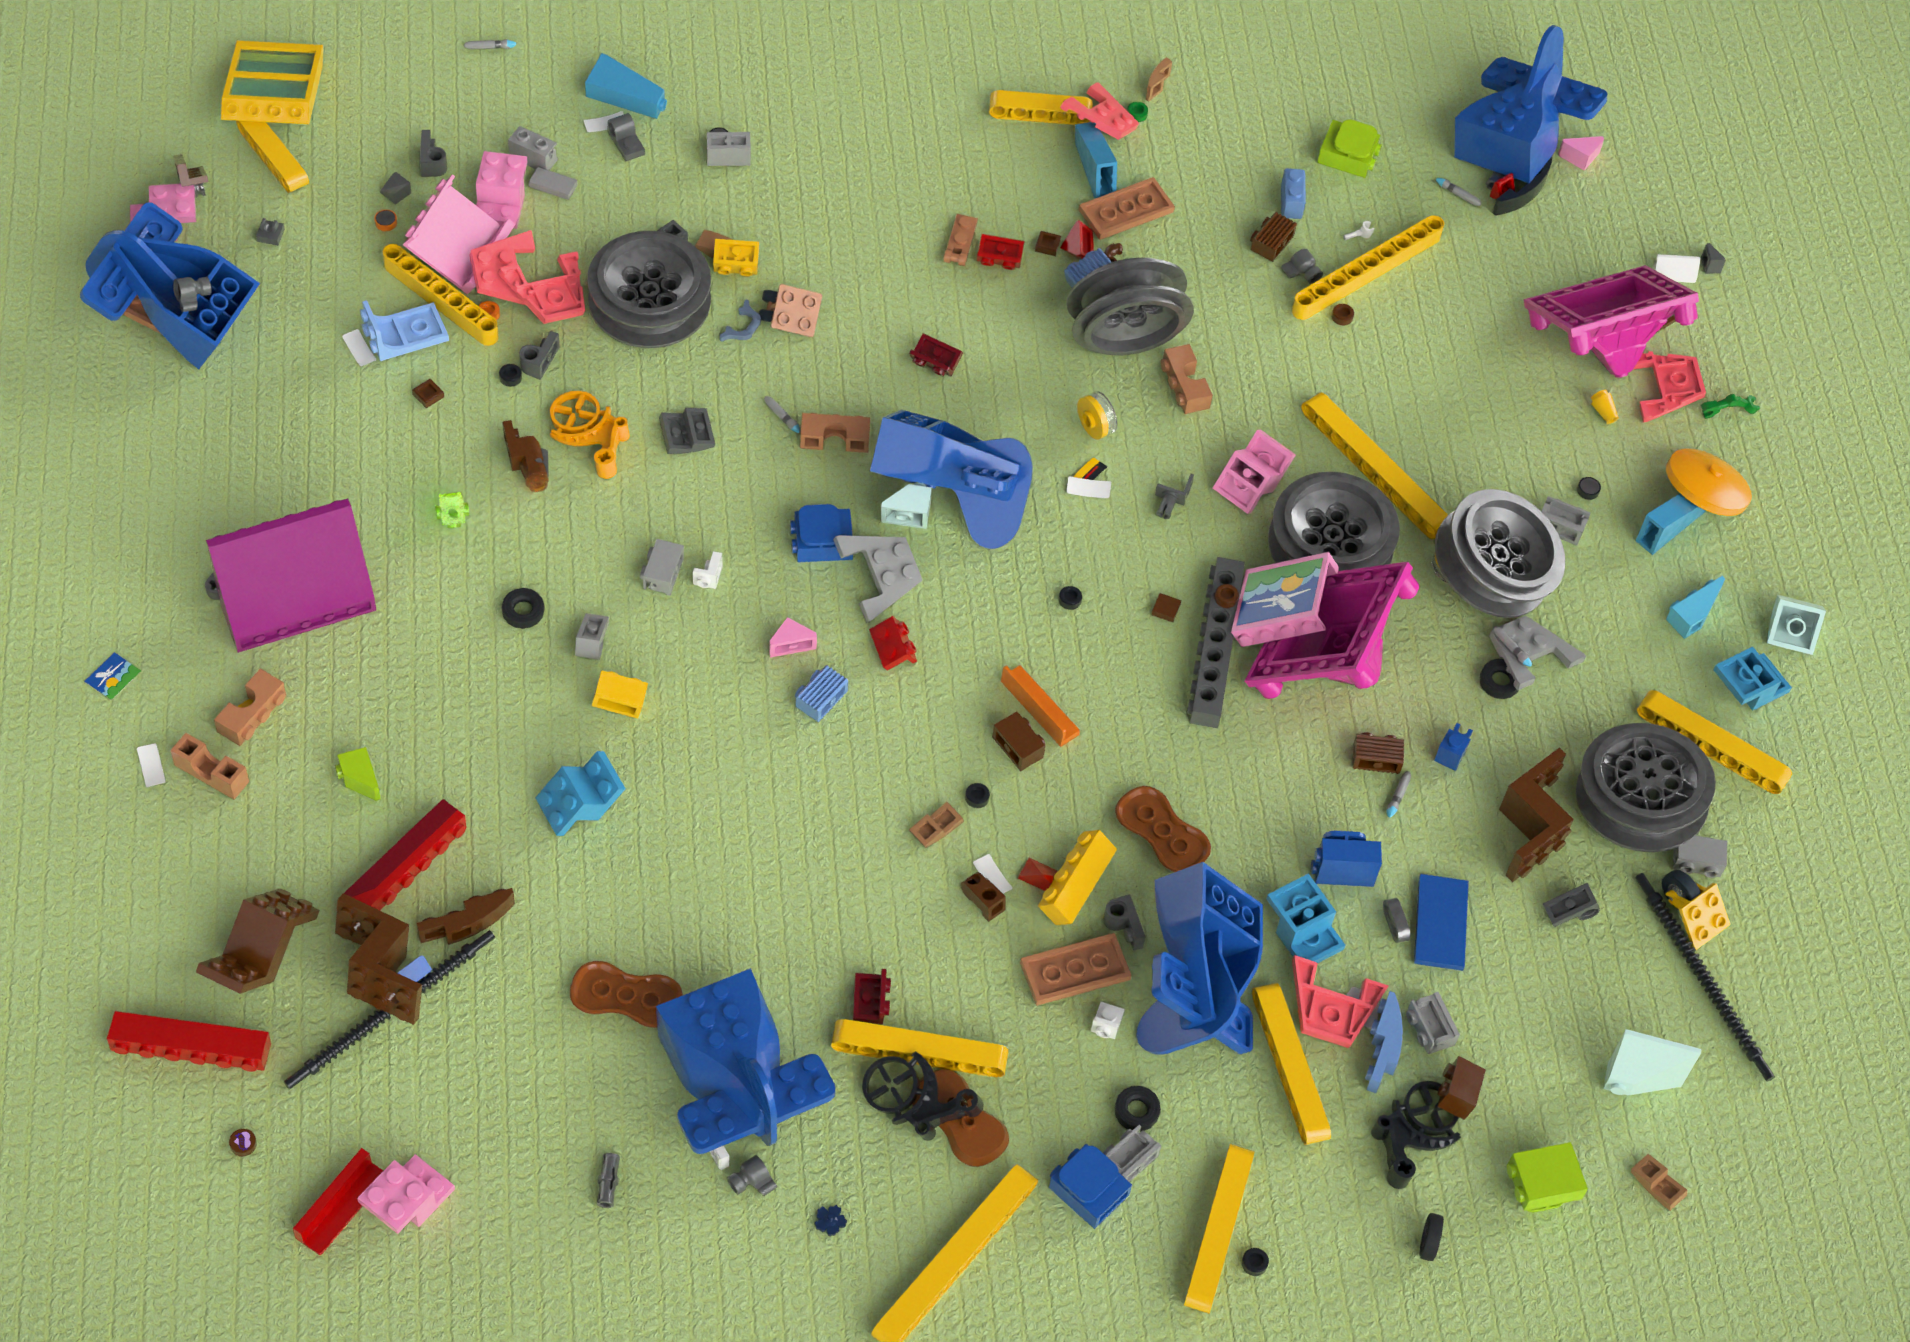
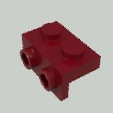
M923 333L915 349H911L909 354L913 359L912 362L923 368L927 365L933 368L932 371L942 377L945 374L952 377L963 352Z
M881 969V975L855 973L854 1021L883 1025L884 1015L889 1016L890 1000H885L886 993H890L891 978L886 977L887 969Z

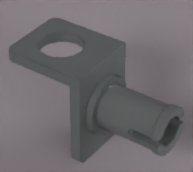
M1190 474L1184 492L1157 484L1155 496L1162 498L1156 512L1160 518H1162L1164 513V519H1170L1175 503L1185 505L1193 484L1194 474Z

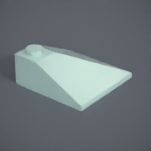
M1626 1029L1608 1062L1603 1089L1609 1090L1616 1095H1634L1681 1087L1700 1056L1701 1049Z

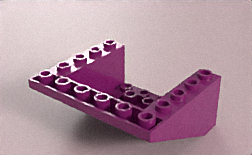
M348 498L336 500L320 507H312L303 512L289 514L283 518L265 521L256 526L241 528L235 532L218 535L206 540L221 608L238 653L376 611L375 598L352 507Z

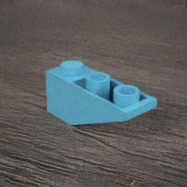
M1723 576L1716 580H1709L1703 588L1698 591L1696 589L1691 591L1684 600H1677L1669 607L1670 612L1666 620L1684 639L1702 628L1725 581Z

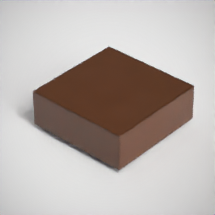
M1040 231L1035 252L1056 257L1062 236Z
M431 379L412 389V395L425 408L444 398V392Z
M1160 593L1152 610V615L1174 622L1182 600Z

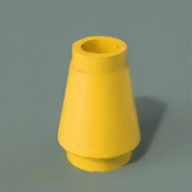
M1601 390L1591 397V405L1607 424H1611L1619 419L1611 393H1608L1607 390Z

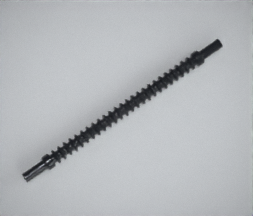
M1644 873L1637 875L1635 879L1646 894V901L1653 907L1652 910L1657 912L1656 916L1661 917L1660 922L1665 923L1663 927L1668 929L1667 933L1669 935L1672 934L1671 939L1676 940L1675 946H1679V952H1683L1682 957H1687L1686 963H1690V969H1694L1693 974L1698 975L1697 980L1702 981L1701 986L1706 987L1704 991L1709 992L1708 997L1713 998L1712 1003L1717 1004L1716 1009L1721 1010L1719 1014L1725 1016L1723 1020L1725 1022L1728 1021V1027H1732L1731 1033H1736L1735 1039H1739V1045L1744 1046L1742 1050L1747 1051V1058L1755 1063L1766 1082L1771 1081L1775 1076L1763 1059V1052L1759 1047L1755 1046V1041H1751L1753 1037L1748 1035V1029L1744 1030L1745 1024H1740L1741 1018L1736 1017L1737 1012L1732 1011L1734 1007L1728 1005L1730 1001L1725 1000L1726 995L1721 994L1722 989L1717 988V982H1713L1715 978L1709 976L1711 972L1706 971L1707 966L1702 965V959H1698L1700 955L1695 953L1696 949L1694 947L1691 948L1692 942H1687L1688 936H1684V930H1680L1681 925H1676L1677 919H1672L1674 915L1669 913L1670 908H1665L1666 902H1662L1661 894L1655 892Z
M489 930L471 944L466 943L461 947V951L455 952V956L450 955V960L444 959V964L439 963L438 968L432 969V973H428L426 977L421 978V981H417V983L422 984V993H426V988L431 989L432 984L437 985V980L442 981L443 976L448 977L450 971H455V967L460 968V963L465 964L466 959L471 960L474 958L478 950L495 939L494 934ZM375 1010L373 1016L368 1015V1020L363 1019L361 1025L357 1023L356 1029L351 1028L350 1033H344L345 1037L338 1038V1042L333 1041L332 1046L327 1045L326 1051L321 1050L320 1055L315 1054L314 1059L310 1058L305 1061L304 1067L284 1081L286 1087L290 1090L310 1074L315 1075L318 1073L320 1067L325 1068L326 1062L331 1063V1058L337 1059L338 1053L342 1055L344 1049L349 1050V1045L354 1046L356 1040L361 1041V1036L367 1037L368 1031L372 1033L374 1027L379 1028V1023L384 1024L385 1019L390 1020L391 1014L383 1010L379 1012Z

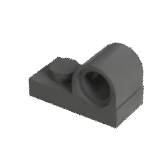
M629 113L608 120V134L625 162L645 155V148L636 135L635 124Z
M422 130L421 177H438L447 172L446 153L444 149L436 147L435 139H431L430 130Z
M550 331L547 338L542 339L540 347L530 344L520 349V367L523 373L539 380L542 379L560 348L559 333Z
M1588 883L1543 903L1554 927L1576 917L1579 920H1587L1600 912L1599 905Z
M1131 895L1110 900L1106 905L1103 918L1105 926L1113 931L1124 929L1125 939L1128 943H1131L1133 951L1143 949L1146 936ZM1112 913H1118L1121 916H1114Z

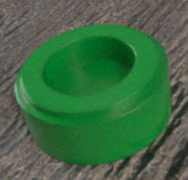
M1132 102L1129 104L1127 111L1138 122H1143L1147 119L1148 107L1144 103Z

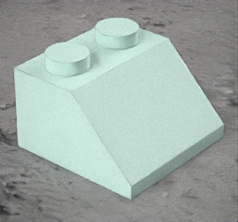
M923 483L906 485L882 502L881 522L927 529L932 487H926V484Z
M1777 595L1770 618L1767 643L1813 655L1826 610L1820 605Z

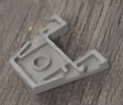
M839 535L833 539L840 558L859 552L864 554L876 584L879 596L859 603L866 623L872 621L922 581L906 537Z
M1527 616L1499 626L1523 652L1528 654L1531 661L1549 653H1554L1569 669L1584 662L1586 658L1584 653ZM1492 629L1489 637L1499 657L1504 658L1508 666L1506 671L1511 673L1515 680L1513 683L1514 687L1518 691L1532 685L1536 677L1519 662L1518 658L1500 641Z

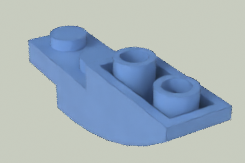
M1391 991L1387 1000L1381 999L1377 1013L1381 1014L1380 1020L1374 1019L1370 1034L1374 1035L1371 1044L1376 1046L1372 1056L1373 1059H1376L1375 1066H1369L1365 1080L1369 1081L1366 1090L1373 1093L1377 1092L1383 1073L1393 1076L1401 1053L1403 1035L1402 1016L1396 995Z

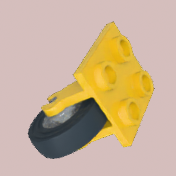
M1673 870L1663 877L1661 882L1662 890L1669 903L1680 911L1689 940L1692 942V947L1696 950L1730 925L1716 883H1712L1707 888L1703 887L1681 870Z

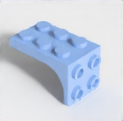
M367 300L362 301L363 309L360 310V314L364 322L362 324L363 332L366 337H370L369 344L372 353H377L380 361L449 341V335L434 302L388 316L373 315Z

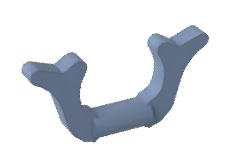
M746 299L744 306L739 308V315L751 317L752 321L743 331H735L730 326H726V331L720 335V341L728 339L748 340L752 337L758 326L761 325V317L759 313L750 307L749 300Z

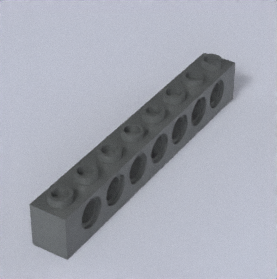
M1217 557L1216 566L1211 565L1209 579H1213V583L1208 584L1206 598H1210V601L1205 603L1203 617H1207V620L1201 624L1199 636H1204L1203 642H1198L1196 655L1201 657L1200 661H1195L1193 674L1198 676L1197 681L1192 680L1190 694H1194V700L1189 699L1187 714H1191L1190 724L1217 729L1219 726L1233 642L1231 630L1238 601L1231 608H1223L1215 602V592L1220 585L1229 584L1238 590L1240 597L1245 565L1243 561Z

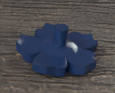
M837 1205L834 1207L830 1206L828 1210L823 1206L817 1210L818 1220L815 1222L817 1230L825 1232L827 1229L828 1236H835L839 1232V1228L846 1226L847 1220L844 1215H840L841 1208Z

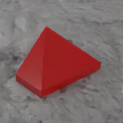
M1080 220L1076 221L1060 248L1082 260L1088 252L1094 251L1093 230Z
M1028 858L1018 879L1046 891L1052 884L1058 870Z

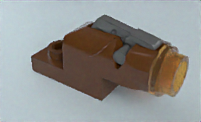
M512 420L503 421V434L512 471L521 470L526 486L532 492L545 490L549 482L548 450L541 448L534 436L520 437L518 428H513Z

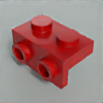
M982 234L977 261H980L985 266L1002 265V268L1007 270L1020 268L1025 241Z
M891 616L869 629L884 669L888 671L906 660H909L911 663L917 662L914 654L917 650L913 642L908 638L909 629L903 621L900 622L894 616Z

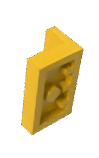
M715 239L714 272H718L721 275H729L730 273H738L742 276L757 275L759 242Z

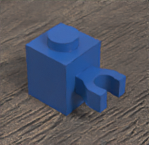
M1456 723L1453 730L1449 729L1434 759V761L1454 771L1457 770L1466 753L1473 730L1468 729L1466 734H1461L1459 732L1461 724Z

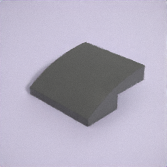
M685 408L683 413L661 412L659 420L667 454L691 453L715 446L707 408Z

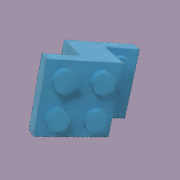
M1754 647L1716 664L1713 669L1741 705L1747 703L1752 711L1789 693L1792 689L1764 653L1759 655Z
M597 751L584 767L562 766L535 798L556 836H564L577 820H599L626 788L605 752Z
M1309 873L1267 895L1266 900L1280 918L1276 934L1292 956L1296 955L1320 963L1344 950V942L1332 927L1336 911Z

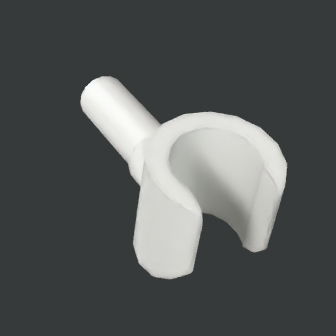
M1363 222L1359 230L1344 235V240L1356 236L1370 238L1374 231V228L1368 229L1371 222Z

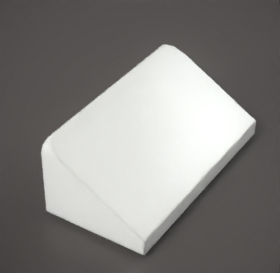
M1657 254L1652 269L1676 282L1695 283L1700 257Z

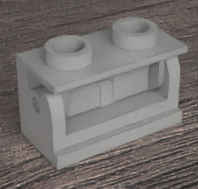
M519 126L508 139L509 154L527 156V165L534 169L540 167L550 170L558 160L556 150L554 149L557 143Z
M707 132V166H750V132Z
M1550 496L1547 497L1541 511L1552 523L1561 540L1578 545L1591 514L1590 512Z
M657 539L654 547L649 548L647 555L648 564L647 566L643 565L640 579H643V589L646 590L648 585V588L651 590L666 593V595L670 596L684 560V545Z
M1694 836L1686 843L1674 848V865L1672 869L1681 870L1686 874H1704L1709 878L1721 877L1727 866V841Z
M1439 992L1416 1001L1411 1000L1406 1012L1407 1019L1410 1025H1414L1417 1031L1418 1042L1425 1048L1427 1054L1455 1046L1460 1034Z
M1140 1125L1134 1130L1128 1129L1121 1136L1120 1142L1115 1147L1110 1145L1103 1152L1116 1164L1119 1173L1129 1182L1159 1156L1161 1145L1145 1131L1140 1132Z

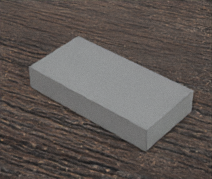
M537 167L529 180V187L567 200L570 199L578 185L576 179Z

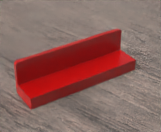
M361 1148L293 1227L295 1238L318 1255L324 1253L362 1208L357 1198L384 1171L372 1163L369 1152Z

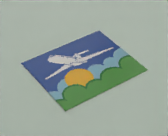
M114 652L84 682L112 700L141 670Z

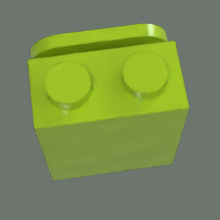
M1348 119L1342 123L1332 120L1321 146L1317 163L1366 178L1368 171H1373L1376 163L1374 156H1379L1382 144H1379L1381 135L1377 134L1378 132L1375 127L1362 122Z
M1571 1142L1513 1153L1506 1167L1507 1174L1510 1179H1513L1515 1185L1516 1200L1519 1203L1521 1202L1524 1211L1540 1212L1555 1209L1563 1203L1582 1200L1588 1190Z

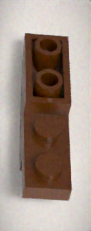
M513 888L498 889L484 896H473L463 901L464 910L451 911L447 915L437 918L429 917L422 922H418L417 930L420 942L424 943L446 937L447 943L450 945L487 929L503 917L515 904Z

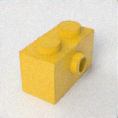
M601 670L591 706L638 719L648 683L642 682L637 678L624 677L612 671L606 672Z

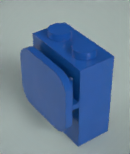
M831 504L805 505L799 511H795L794 520H790V532L795 534V539H792V553H797V562L853 560V555L840 558L833 540L839 535L853 536L850 509H838Z
M1326 832L1323 835L1320 847L1315 849V860L1311 862V874H1315V883L1374 887L1382 865L1381 842L1366 841V835L1361 832Z
M1085 1144L1081 1149H1074L1063 1166L1058 1165L1050 1174L1049 1188L1095 1229L1130 1195L1132 1184L1119 1173L1116 1164L1098 1148Z

